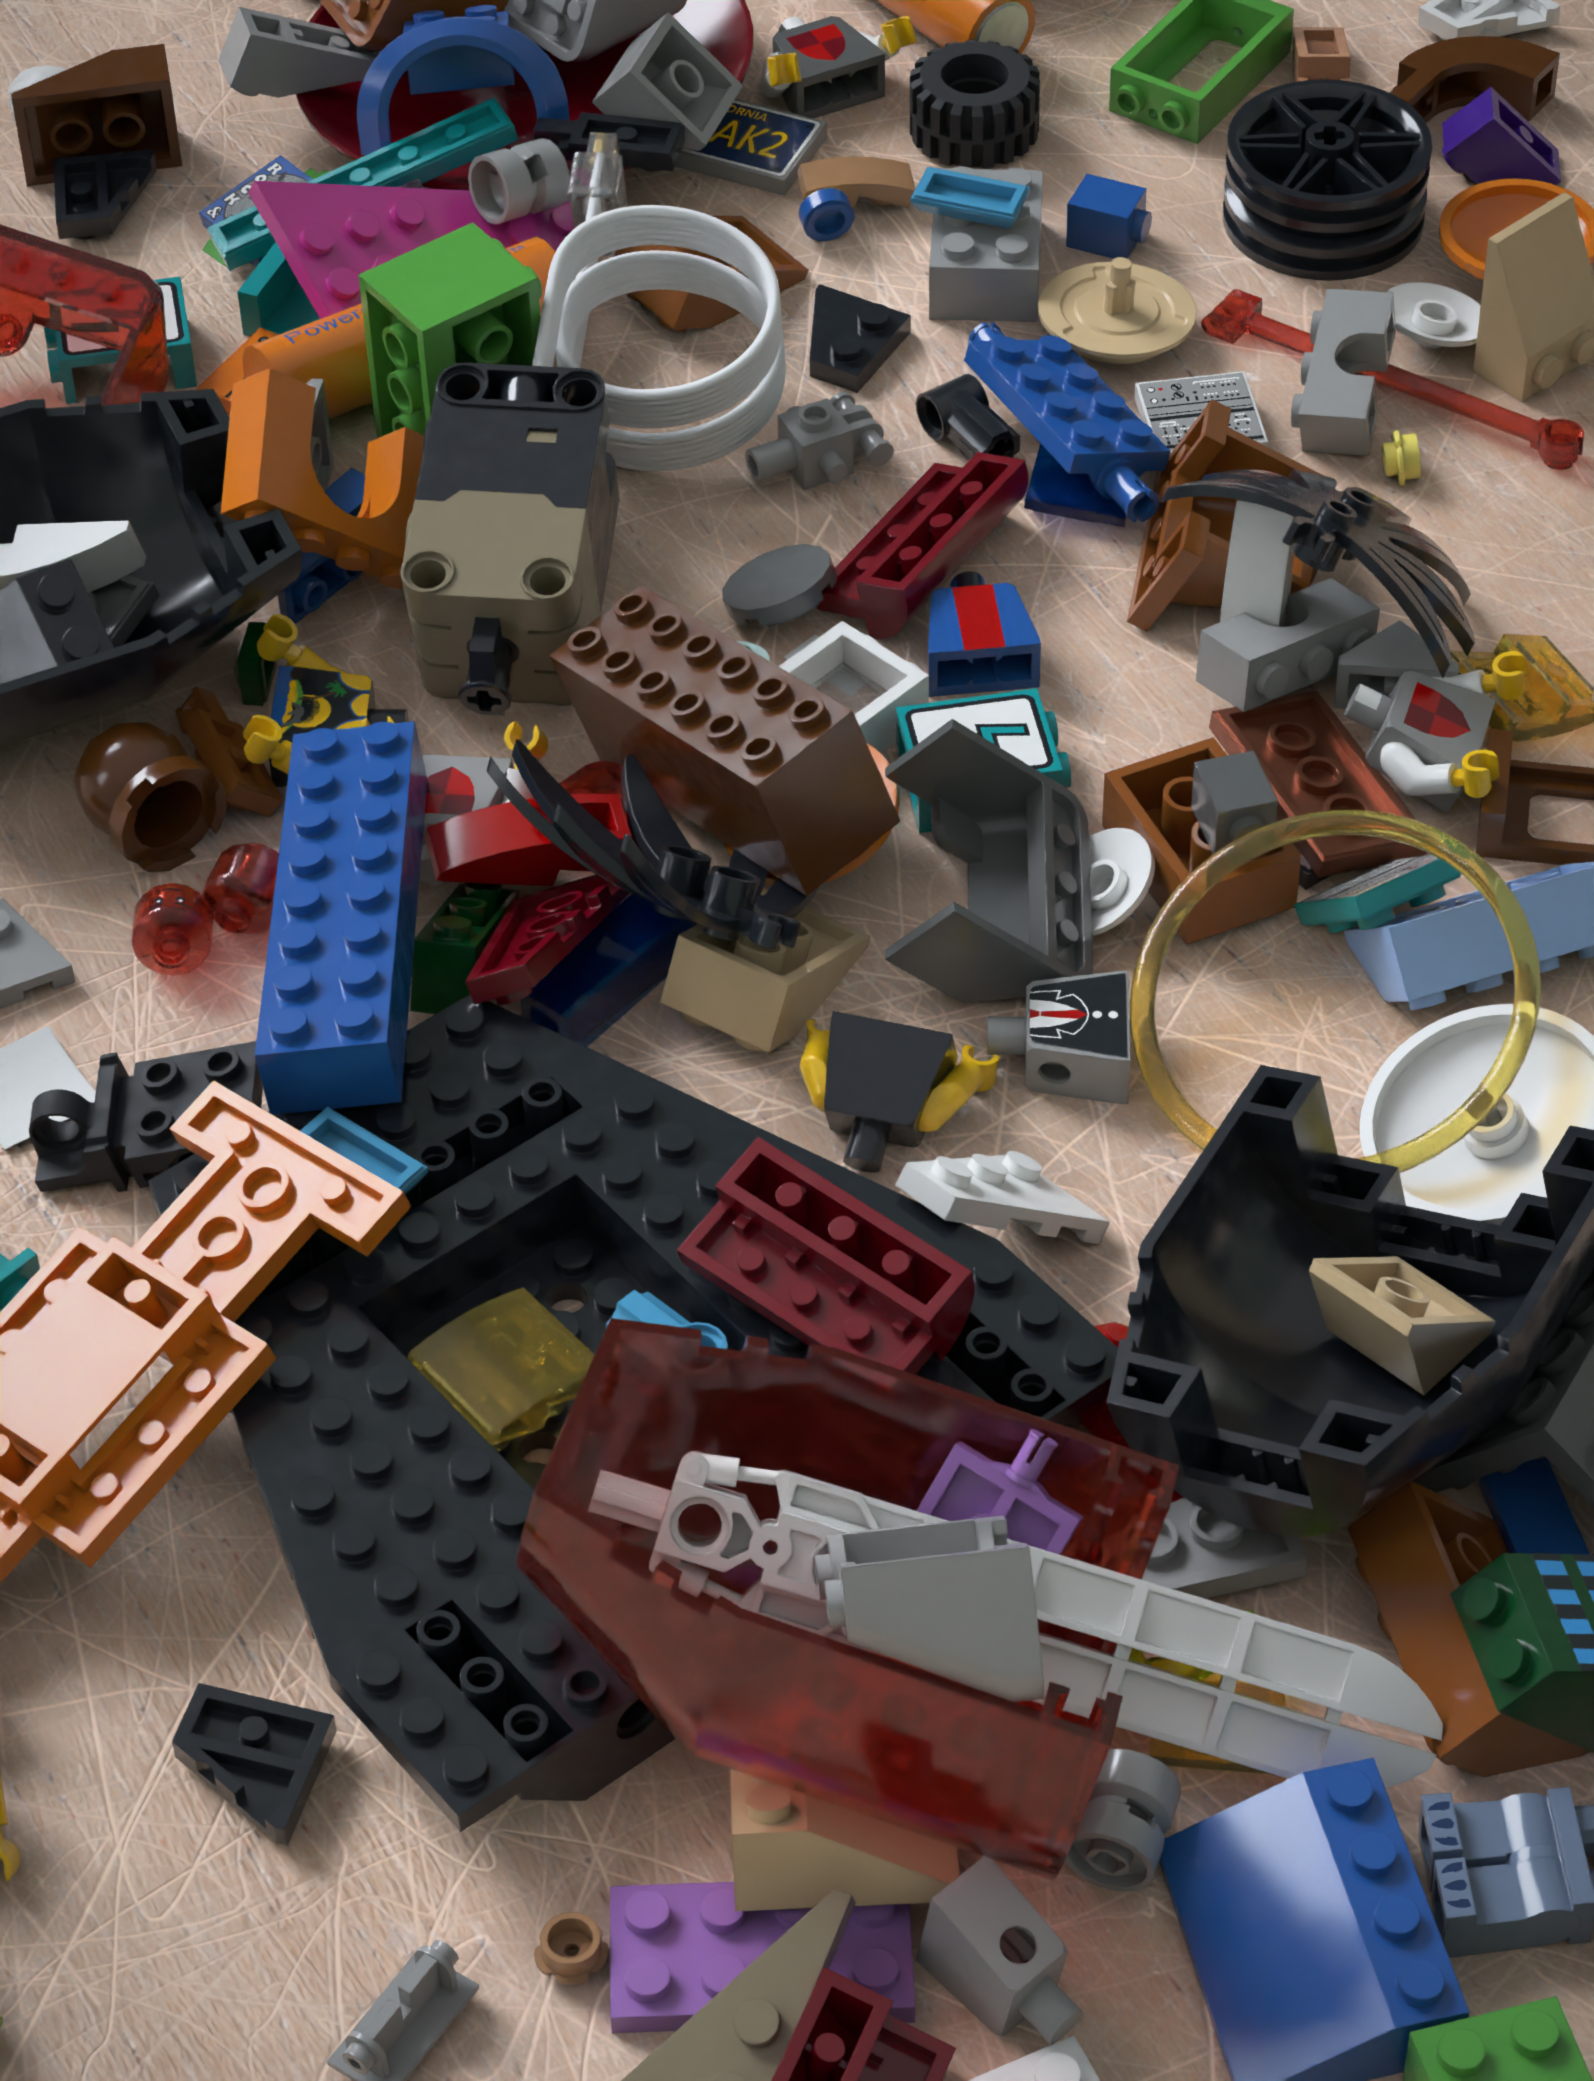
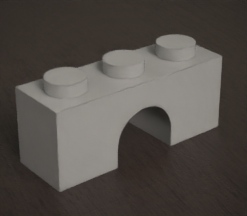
M1327 288L1322 311L1315 310L1313 312L1310 339L1311 344H1314L1313 352H1304L1301 364V384L1305 386L1303 394L1294 395L1291 408L1292 428H1300L1302 451L1369 456L1378 416L1375 376L1354 375V373L1360 371L1387 372L1396 333L1393 293Z
M1327 579L1288 595L1285 627L1267 625L1247 613H1242L1202 629L1196 681L1233 706L1238 707L1241 711L1246 712L1273 699L1337 674L1339 656L1377 634L1380 608L1334 579Z

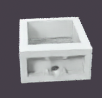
M844 621L835 625L778 666L851 709L866 743L874 747L881 754L896 743V707L929 703L928 674L924 673L914 663L905 661L880 645L871 636L864 635Z

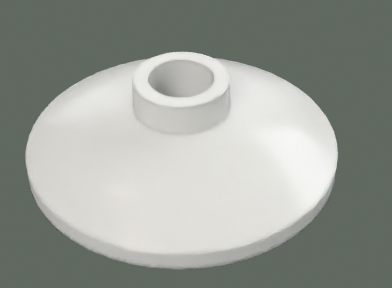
M1425 282L1403 283L1387 291L1393 293L1396 329L1413 338L1417 344L1427 348H1440L1442 346L1463 347L1476 343L1481 305L1468 295L1446 286Z
M1111 828L1089 836L1092 936L1104 933L1123 922L1139 906L1151 886L1155 872V857L1147 841L1134 830Z

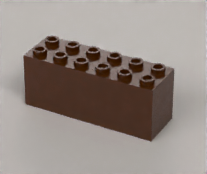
M642 585L620 597L612 608L587 627L574 632L566 643L549 655L602 763L621 775L625 757L628 754H634L663 803L806 896L900 822L893 802L851 709Z

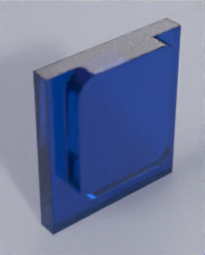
M1040 443L1024 508L1077 520L1125 527L1127 516L1113 499L1109 500L1101 496L1092 486L1087 474H1069Z

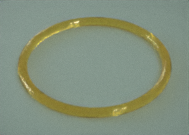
M1331 810L1290 817L1260 827L1229 843L1194 869L1171 894L1147 932L1135 966L1130 996V1030L1134 1053L1142 1077L1152 1097L1166 1117L1186 1138L1201 1150H1204L1217 1129L1203 1119L1187 1102L1175 1085L1165 1065L1155 1025V999L1162 963L1171 941L1193 907L1213 886L1246 862L1268 851L1311 838L1334 835H1362L1408 844L1446 862L1464 875L1480 891L1492 907L1508 941L1515 983L1513 1011L1505 1040L1491 1069L1476 1090L1459 1108L1422 1135L1377 1154L1356 1158L1398 1167L1399 1173L1411 1170L1440 1155L1474 1130L1498 1105L1513 1084L1525 1061L1535 1032L1541 993L1539 958L1534 936L1526 915L1507 884L1480 855L1458 839L1414 819L1367 810Z

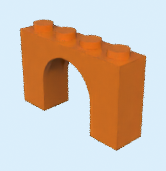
M271 368L234 383L220 514L239 521L279 508L302 552H316L335 560V564L342 569L363 571L380 578V583L387 587L403 589L401 567L405 552L406 527L415 500L423 458L424 435L404 427L368 442L363 502L356 517L346 513L332 502L321 487L313 468L311 435L316 388Z

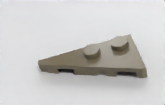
M833 1889L621 2081H771L823 1967L829 1969L856 1904L853 1896Z

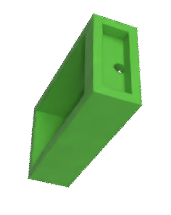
M1181 0L1111 67L1109 111L1198 144L1291 52L1294 9L1271 0ZM1214 40H1222L1242 47L1198 92L1169 83Z

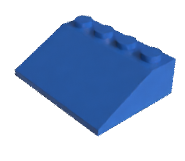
M1374 1758L1302 1772L1165 1838L1159 1864L1231 2081H1367L1404 2073L1410 2032L1469 2018L1467 2004Z

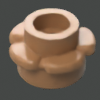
M564 1912L552 1917L544 1925L539 1937L540 1946L535 1948L534 1956L537 1967L544 1975H554L557 1982L563 1985H578L586 1982L589 1979L590 1973L600 1972L604 1968L609 1957V1947L606 1942H602V1930L593 1919L579 1912ZM568 1949L579 1950L575 1956H567L565 1954V1951Z

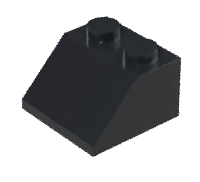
M72 559L16 578L0 590V684L114 648Z

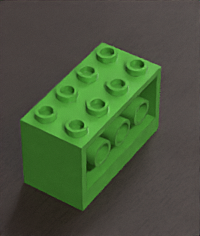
M472 222L358 275L377 438L404 427L424 435L426 423L430 420L436 381L439 374L456 363H486L532 366L541 319L539 298L542 296V286L540 280L532 268L522 265L506 251L499 240L492 239L475 223Z

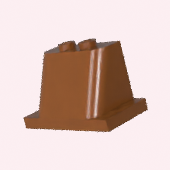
M1213 399L1210 400L1171 452L1165 471H1157L1153 491L1159 497V507L1146 523L1127 618L1128 623L1146 632L1169 603L1221 609L1225 573L1237 499L1196 496L1161 502L1168 488L1201 481L1203 476L1207 474L1239 469L1270 471L1287 478L1291 470L1322 475L1229 428L1231 408ZM1295 555L1293 558L1290 594L1310 587L1318 569L1302 562Z

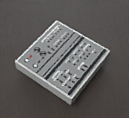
M1244 371L1135 383V401L1141 421L1152 428L1153 433L1171 452L1211 399L1231 408L1229 428L1268 447V440Z

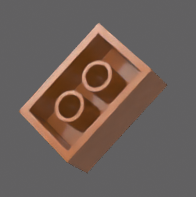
M1214 737L1104 773L1102 826L1105 830L1111 828L1131 829L1139 833L1147 841L1155 857V872L1148 892L1186 945L1295 908L1294 904L1297 903L1301 853L1277 821L1273 847L1214 858L1191 808L1194 762L1228 756Z

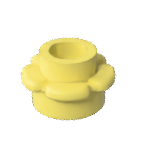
M1398 430L1393 431L1391 442L1381 444L1384 473L1386 477L1397 475L1398 484L1405 486V480L1421 478L1418 440L1416 433L1400 435Z

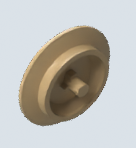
M1124 257L1114 258L1111 262L1080 265L1058 274L1044 286L1038 301L1040 321L1052 336L1068 341L1072 349L1083 357L1110 364L1142 362L1181 344L1191 334L1196 323L1197 310L1194 299L1181 283L1158 270L1132 264L1129 259Z

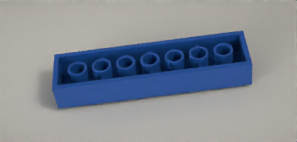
M415 721L401 723L378 722L370 726L336 730L320 728L308 733L293 734L255 1048L256 1063L268 1108L272 1115L324 1110L326 1107L337 1109L401 1102L428 781Z

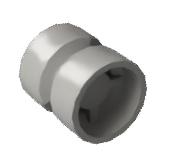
M541 138L516 145L511 149L504 148L482 154L474 158L469 167L468 182L473 203L480 215L492 224L497 225L521 218L528 213L536 214L563 205L569 197L570 175L565 158L559 148L547 139Z
M1109 1749L1097 1753L1090 1761L1079 1793V1806L1072 1814L1062 1843V1857L1067 1866L1082 1879L1099 1887L1114 1891H1136L1146 1888L1154 1880L1164 1849V1834L1171 1827L1181 1796V1783L1176 1774L1163 1762L1147 1754L1129 1749Z

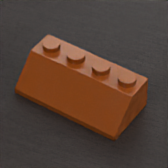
M1411 1481L1385 1498L1347 1528L1358 1554L1355 1559L1356 1567L1362 1578L1370 1585L1380 1609L1378 1614L1379 1625L1387 1638L1393 1643L1403 1667L1402 1671L1418 1684L1432 1702L1443 1723L1442 1741L1424 1736L1431 1752L1437 1754L1436 1758L1446 1765H1454L1481 1777H1489L1581 1757L1589 1751L1498 1712L1452 1601L1451 1592L1501 1554L1509 1553L1495 1520Z

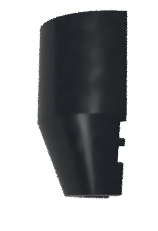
M214 389L141 393L140 403L102 405L100 396H85L84 406L46 408L44 399H34L0 408V544L13 543L17 525L129 521L146 555L145 566L131 574L153 582L160 594L123 645L0 684V747L149 699L298 579L302 562L301 547L279 508L239 521L220 514L230 418Z
M1260 1065L1140 1244L1138 1253L1140 1274L1136 1292H1130L1127 1304L1130 1314L1127 1337L1119 1341L1106 1402L1111 1417L1122 1437L1148 1469L1175 1492L1203 1510L1238 1526L1276 1536L1311 1537L1333 1532L1357 1518L1500 1423L1515 1405L1594 1269V1130L1572 1125L1568 1127L1542 1170L1547 1198L1521 1192L1500 1226L1406 1206L1398 1167L1338 1155L1321 1076ZM1397 1256L1496 1322L1491 1333L1429 1392L1422 1395L1326 1329L1309 1273L1314 1258Z

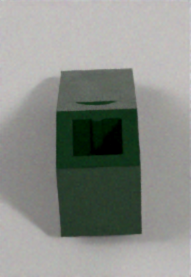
M460 883L415 937L410 1011L437 1014L470 994L465 981L511 902L519 897L520 891L502 889L501 884Z

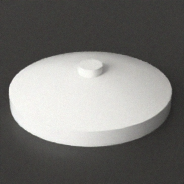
M1518 1004L1475 1007L1449 1015L1426 1026L1401 1044L1388 1057L1370 1084L1364 1099L1360 1118V1140L1366 1161L1398 1167L1406 1206L1501 1226L1521 1192L1547 1198L1542 1170L1568 1127L1572 1125L1594 1130V1036L1580 1024L1557 1012Z

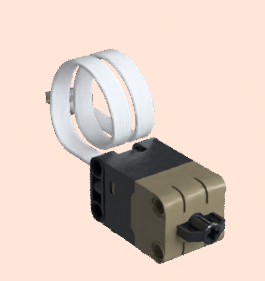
M590 132L587 152H576L574 154L567 192V201L571 204L574 230L560 244L550 265L532 366L456 363L447 367L439 374L436 381L430 420L427 421L425 427L423 458L413 510L409 515L406 527L401 580L424 688L434 697L444 699L458 698L465 708L480 715L505 716V711L510 707L511 701L546 703L558 706L572 705L549 655L566 643L574 632L587 627L601 616L620 502L615 466L640 471H670L698 466L721 458L744 445L766 425L776 410L784 389L786 364L780 289L775 270L768 257L750 237L716 217L673 206L640 205L628 207L623 160L619 154L617 133ZM643 245L682 247L719 258L737 268L743 274L714 260L684 252L650 250L631 252L614 256V253L619 249ZM601 256H614L598 263V259ZM676 290L706 296L736 309L752 321L760 330L757 338L746 352L729 366L708 377L680 386L660 389L623 388L604 383L601 376L594 371L580 368L589 312L609 299L631 292ZM555 351L558 367H553ZM752 392L746 400L725 415L705 424L684 430L663 433H639L609 426V423L625 427L650 429L690 424L721 413Z

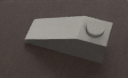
M238 7L218 60L230 88L246 96L262 94L280 98L361 81L381 51L373 52L354 45L342 29Z

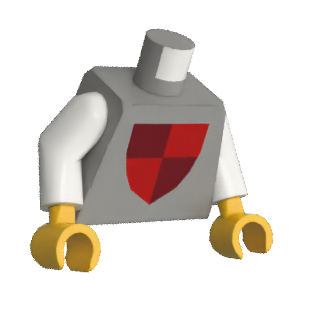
M1508 651L1498 655L1492 663V674H1485L1481 669L1442 678L1427 676L1412 670L1402 674L1389 697L1363 684H1359L1347 705L1344 716L1374 730L1365 756L1369 766L1392 779L1404 794L1419 796L1447 813L1463 789L1467 795L1473 798H1482L1487 795L1492 788L1491 781L1499 777L1497 755L1493 751L1481 750L1496 701L1489 697L1490 692L1496 691L1501 698L1506 700H1515L1524 693L1526 689L1525 674L1527 673L1524 655L1516 651Z
M388 716V722L394 723L391 717ZM367 718L363 719L360 727L370 726ZM513 721L507 726L504 735L506 746L512 752L515 740L521 741L523 738L522 726L517 721ZM535 725L533 739L526 747L537 760H540L548 750V739L545 733ZM422 755L428 779L420 879L432 885L447 883L436 881L424 837L427 827L458 815L510 802L487 773L490 757ZM492 757L503 774L525 799L534 798L521 777L516 764L513 767L512 758Z

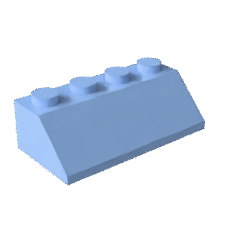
M1594 862L1564 864L1395 915L1393 920L1371 929L1360 930L1359 926L1343 930L1345 939L1384 1001H1408L1410 1010L1423 1009L1447 1001L1445 990L1464 984L1467 993L1504 984L1501 973L1521 968L1523 976L1550 971L1560 967L1558 956L1578 951L1579 959L1594 957Z

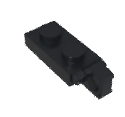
M581 112L578 120L574 121L539 117L533 129L534 140L543 138L552 141L563 154L565 161L587 162L593 165L596 143H604L603 149L605 150L604 154L607 157L608 165L641 168L649 172H673L685 143V128L679 122Z

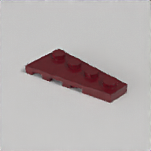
M595 874L513 899L465 981L474 1005L495 999L497 1005H507L530 995L533 991L532 988L630 893Z

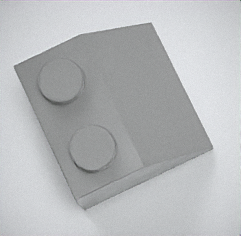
M668 12L631 42L592 103L605 115L682 123L685 128L683 148L700 151L707 145L743 85Z

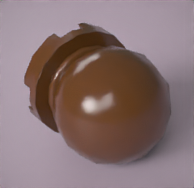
M149 722L116 723L89 740L75 769L74 783L77 798L85 815L96 828L111 836V841L127 860L137 863L147 872L170 871L192 860L196 855L190 849L202 840L209 828L215 834L221 828L227 808L226 792L222 783L215 778L203 762L189 757L176 736Z

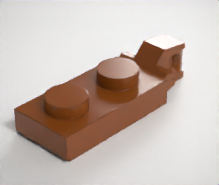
M195 686L192 689L193 692L183 705L175 711L182 732L190 736L196 747L194 751L195 756L222 783L226 792V803L229 807L237 811H244L246 808L270 817L282 803V796L263 763H252L247 759L244 751L247 741L243 737V726L228 720L213 692Z

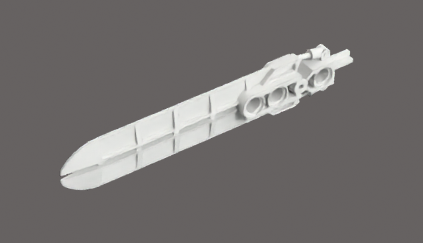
M698 1451L687 1452L682 1457L671 1490L602 1469L600 1470L588 1512L658 1533L649 1562V1571L654 1579L666 1582L698 1598L700 1592H703L736 1608L743 1615L814 1637L827 1638L869 1652L873 1651L847 1642L841 1627H829L826 1600H819L815 1555H823L828 1552L826 1535L949 1522L948 1520L865 1496L860 1492L794 1472L739 1466L740 1458L704 1454ZM737 1480L777 1486L781 1506L777 1519L768 1518L760 1521L746 1494L716 1485L736 1487ZM697 1503L713 1507L719 1514L722 1522L718 1533L713 1538L703 1542L694 1541L686 1537L679 1525V1517L682 1511L688 1506ZM1007 1539V1545L1020 1543ZM769 1540L777 1543L774 1547L765 1546V1542ZM1030 1546L1037 1619L1116 1643L1113 1654L1039 1632L1044 1678V1698L1031 1701L1287 1779L1306 1771L1374 1758L1385 1788L1409 1781L1426 1772L1432 1766L1437 1756L1436 1753L1340 1724L1343 1712L1442 1741L1443 1723L1432 1702L1415 1681L1398 1666L1379 1654L1349 1642ZM751 1558L762 1569L760 1578L743 1595H740L708 1579L710 1571L698 1565L726 1572ZM1135 1648L1220 1674L1219 1685H1212L1130 1660L1131 1649ZM1237 1680L1326 1706L1324 1718L1235 1692Z

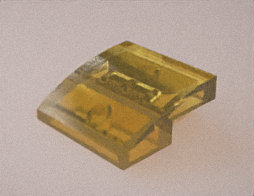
M1503 634L1494 652L1470 651L1468 657L1464 651L1450 650L1451 658L1459 664L1458 675L1481 669L1485 674H1492V663L1498 655L1508 651H1516L1524 655L1527 673L1525 674L1526 689L1524 693L1515 700L1501 698L1496 691L1490 692L1489 696L1496 701L1488 725L1491 729L1513 731L1512 742L1552 737L1594 722V701H1592L1594 688L1547 636Z
M524 1287L485 1302L449 1322L411 1350L407 1358L491 1446L544 1428L551 1406L601 1390L609 1369Z

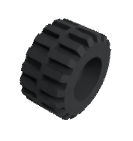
M966 40V42L962 43L951 42L945 44L943 48H934L928 51L927 57H920L915 62V69H912L910 73V135H912L913 143L917 148H922L923 154L927 157L938 158L939 163L948 166L955 164L969 168L994 167V164L1014 161V156H1023L1029 151V146L1035 144L1039 132L1040 73L1037 66H1033V60L1025 54H1019L1018 49L1012 46H1001L999 42L994 41L978 42V40Z

